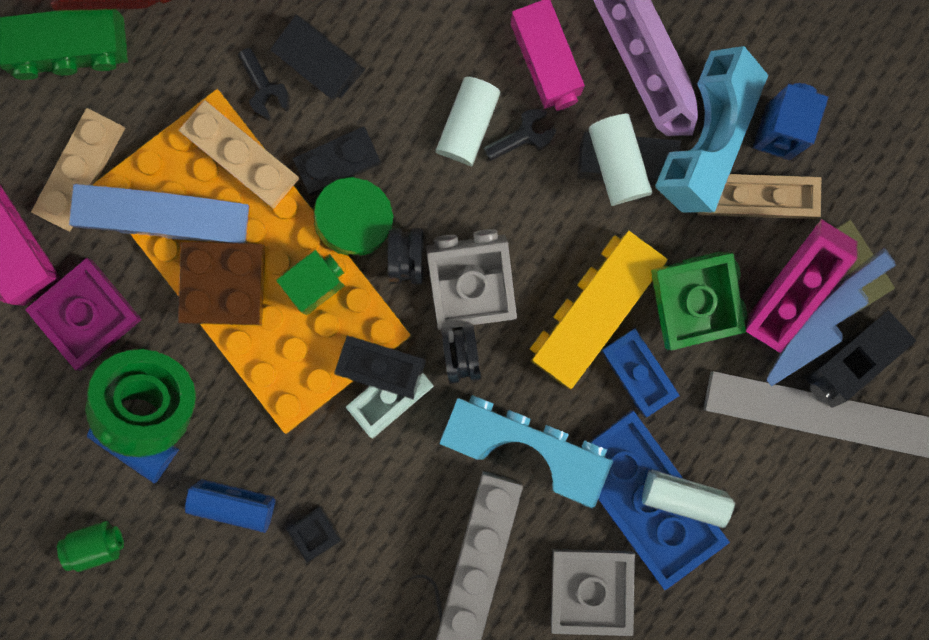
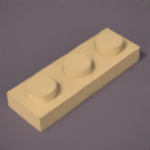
M205 100L179 129L184 136L273 209L299 180L296 174Z
M86 108L31 213L67 231H71L73 226L69 225L73 184L93 186L99 179L125 128Z
M729 174L715 212H698V215L817 219L821 217V177Z

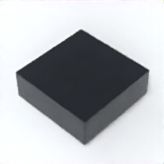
M322 506L286 528L306 562L314 559L342 540Z

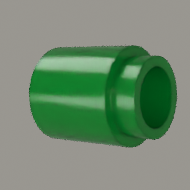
M104 521L68 533L65 539L58 541L57 554L62 567L66 571L75 570L76 572H81L117 560L120 550L124 547V540L117 526L113 527L108 521Z

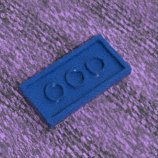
M631 410L589 441L592 444L607 449L605 457L613 460L598 498L599 502L664 590H667L730 543L718 526L642 504L644 484L649 470L659 471L682 479L683 477L634 411Z

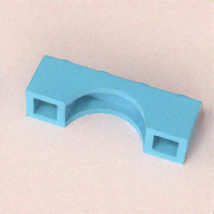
M745 46L710 52L698 81L705 110L702 134L697 144L690 151L669 152L655 185L681 212H715L768 78V74Z
M471 395L469 402L457 398L439 444L474 459L484 460L494 449L511 442L525 443L541 453L547 461L553 478V492L591 508L596 506L613 460L605 457L607 449L585 440L582 447L566 442L568 433L548 425L545 426L543 432L529 427L530 418L508 410L506 417L492 412L493 403Z

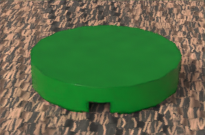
M355 177L337 179L326 186L316 200L313 215L316 233L323 243L338 254L348 256L349 254L367 255L381 247L389 235L390 228H392L394 216L390 201L383 191L368 180Z

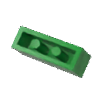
M113 5L0 17V68L11 74L15 79L32 80L38 78V73L49 71L56 75H73L77 73V68L92 67V69L97 71H110L116 69V64L128 62L124 17Z

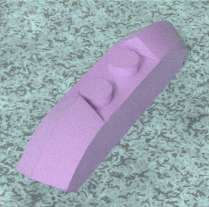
M593 0L656 128L666 136L693 135L698 118L695 93L689 76L651 0Z

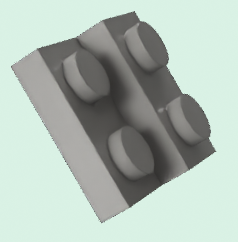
M484 229L474 232V239L458 241L457 235H442L433 239V245H426L438 330L447 327H463V325L467 324L478 325L517 319L509 247L505 234L498 235L495 229Z

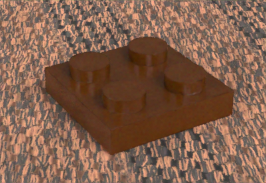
M181 242L178 323L262 326L265 245Z

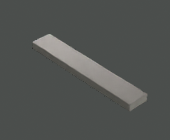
M714 371L710 372L703 407L704 411L929 458V417L851 400L831 408L828 404L818 400L812 392L780 385L770 386L766 382Z

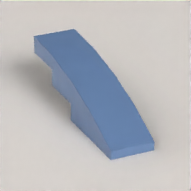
M73 184L69 225L76 228L162 236L166 239L214 243H246L249 205L160 192Z
M882 248L849 273L831 290L777 358L767 377V382L770 386L775 385L842 341V333L836 325L868 304V297L861 288L895 266L894 259L885 248Z

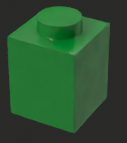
M314 250L276 281L299 311L308 315L345 287L339 278L345 272L330 253L323 258L318 251Z

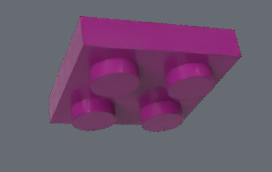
M88 258L25 309L75 371L83 370L142 320L95 262Z

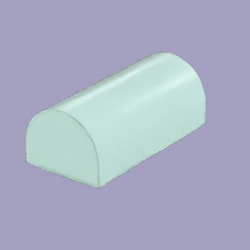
M465 77L463 79L436 148L437 154L471 167L473 166L499 99V89L477 78Z
M629 114L611 116L592 124L589 127V132L611 206L651 195L652 190Z
M422 373L414 400L369 386L349 403L346 408L369 437L373 439L433 388L434 385Z
M655 470L648 471L642 494V504L721 528L728 524L735 502L726 491Z

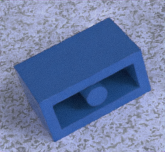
M788 84L766 104L753 149L791 160L812 146L816 139L828 96L816 93L817 89L807 84Z

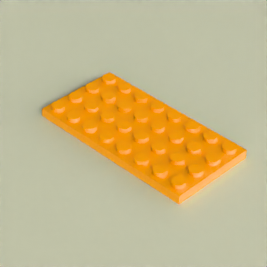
M216 89L96 181L93 186L160 192L249 205L246 243L265 245L262 326L200 325L281 430L287 434L354 382L334 374L347 335L394 350L410 338L411 334L348 255L338 254L323 243L315 230L314 211L295 186L289 190L273 209L179 131L205 100L262 146L222 93ZM131 234L179 297L181 242L202 241L166 239L162 236ZM314 250L318 251L323 258L330 253L345 272L339 277L345 287L310 314L305 315L299 311L276 280Z

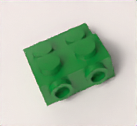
M715 252L682 260V263L651 269L665 349L672 351L746 333L744 321L747 318V309L744 301L740 298L738 286L741 272L733 253Z

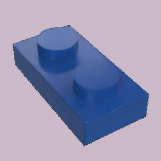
M636 328L600 350L643 417L647 418L680 396Z

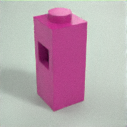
M541 0L512 11L511 26L544 109L555 106L556 110H562L577 103V97L581 95L585 85L551 0Z

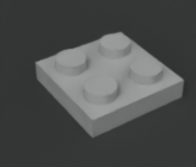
M552 549L551 633L633 636L635 553L633 551Z

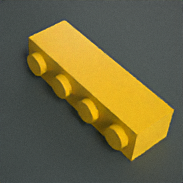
M630 231L623 235L621 239L616 235L613 236L601 252V255L606 260L598 270L592 266L577 284L582 289V292L574 302L567 298L553 318L559 321V323L550 334L543 330L530 347V350L535 353L530 361L567 389L574 387L653 281L651 269L663 267L668 260Z

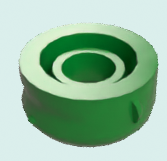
M138 349L115 354L103 361L90 379L85 408L88 425L93 435L103 446L123 456L141 458L165 452L179 441L190 423L196 398L194 383L189 373L180 363L157 351ZM134 399L144 400L154 405L158 411L146 416L134 415L128 412L122 403Z

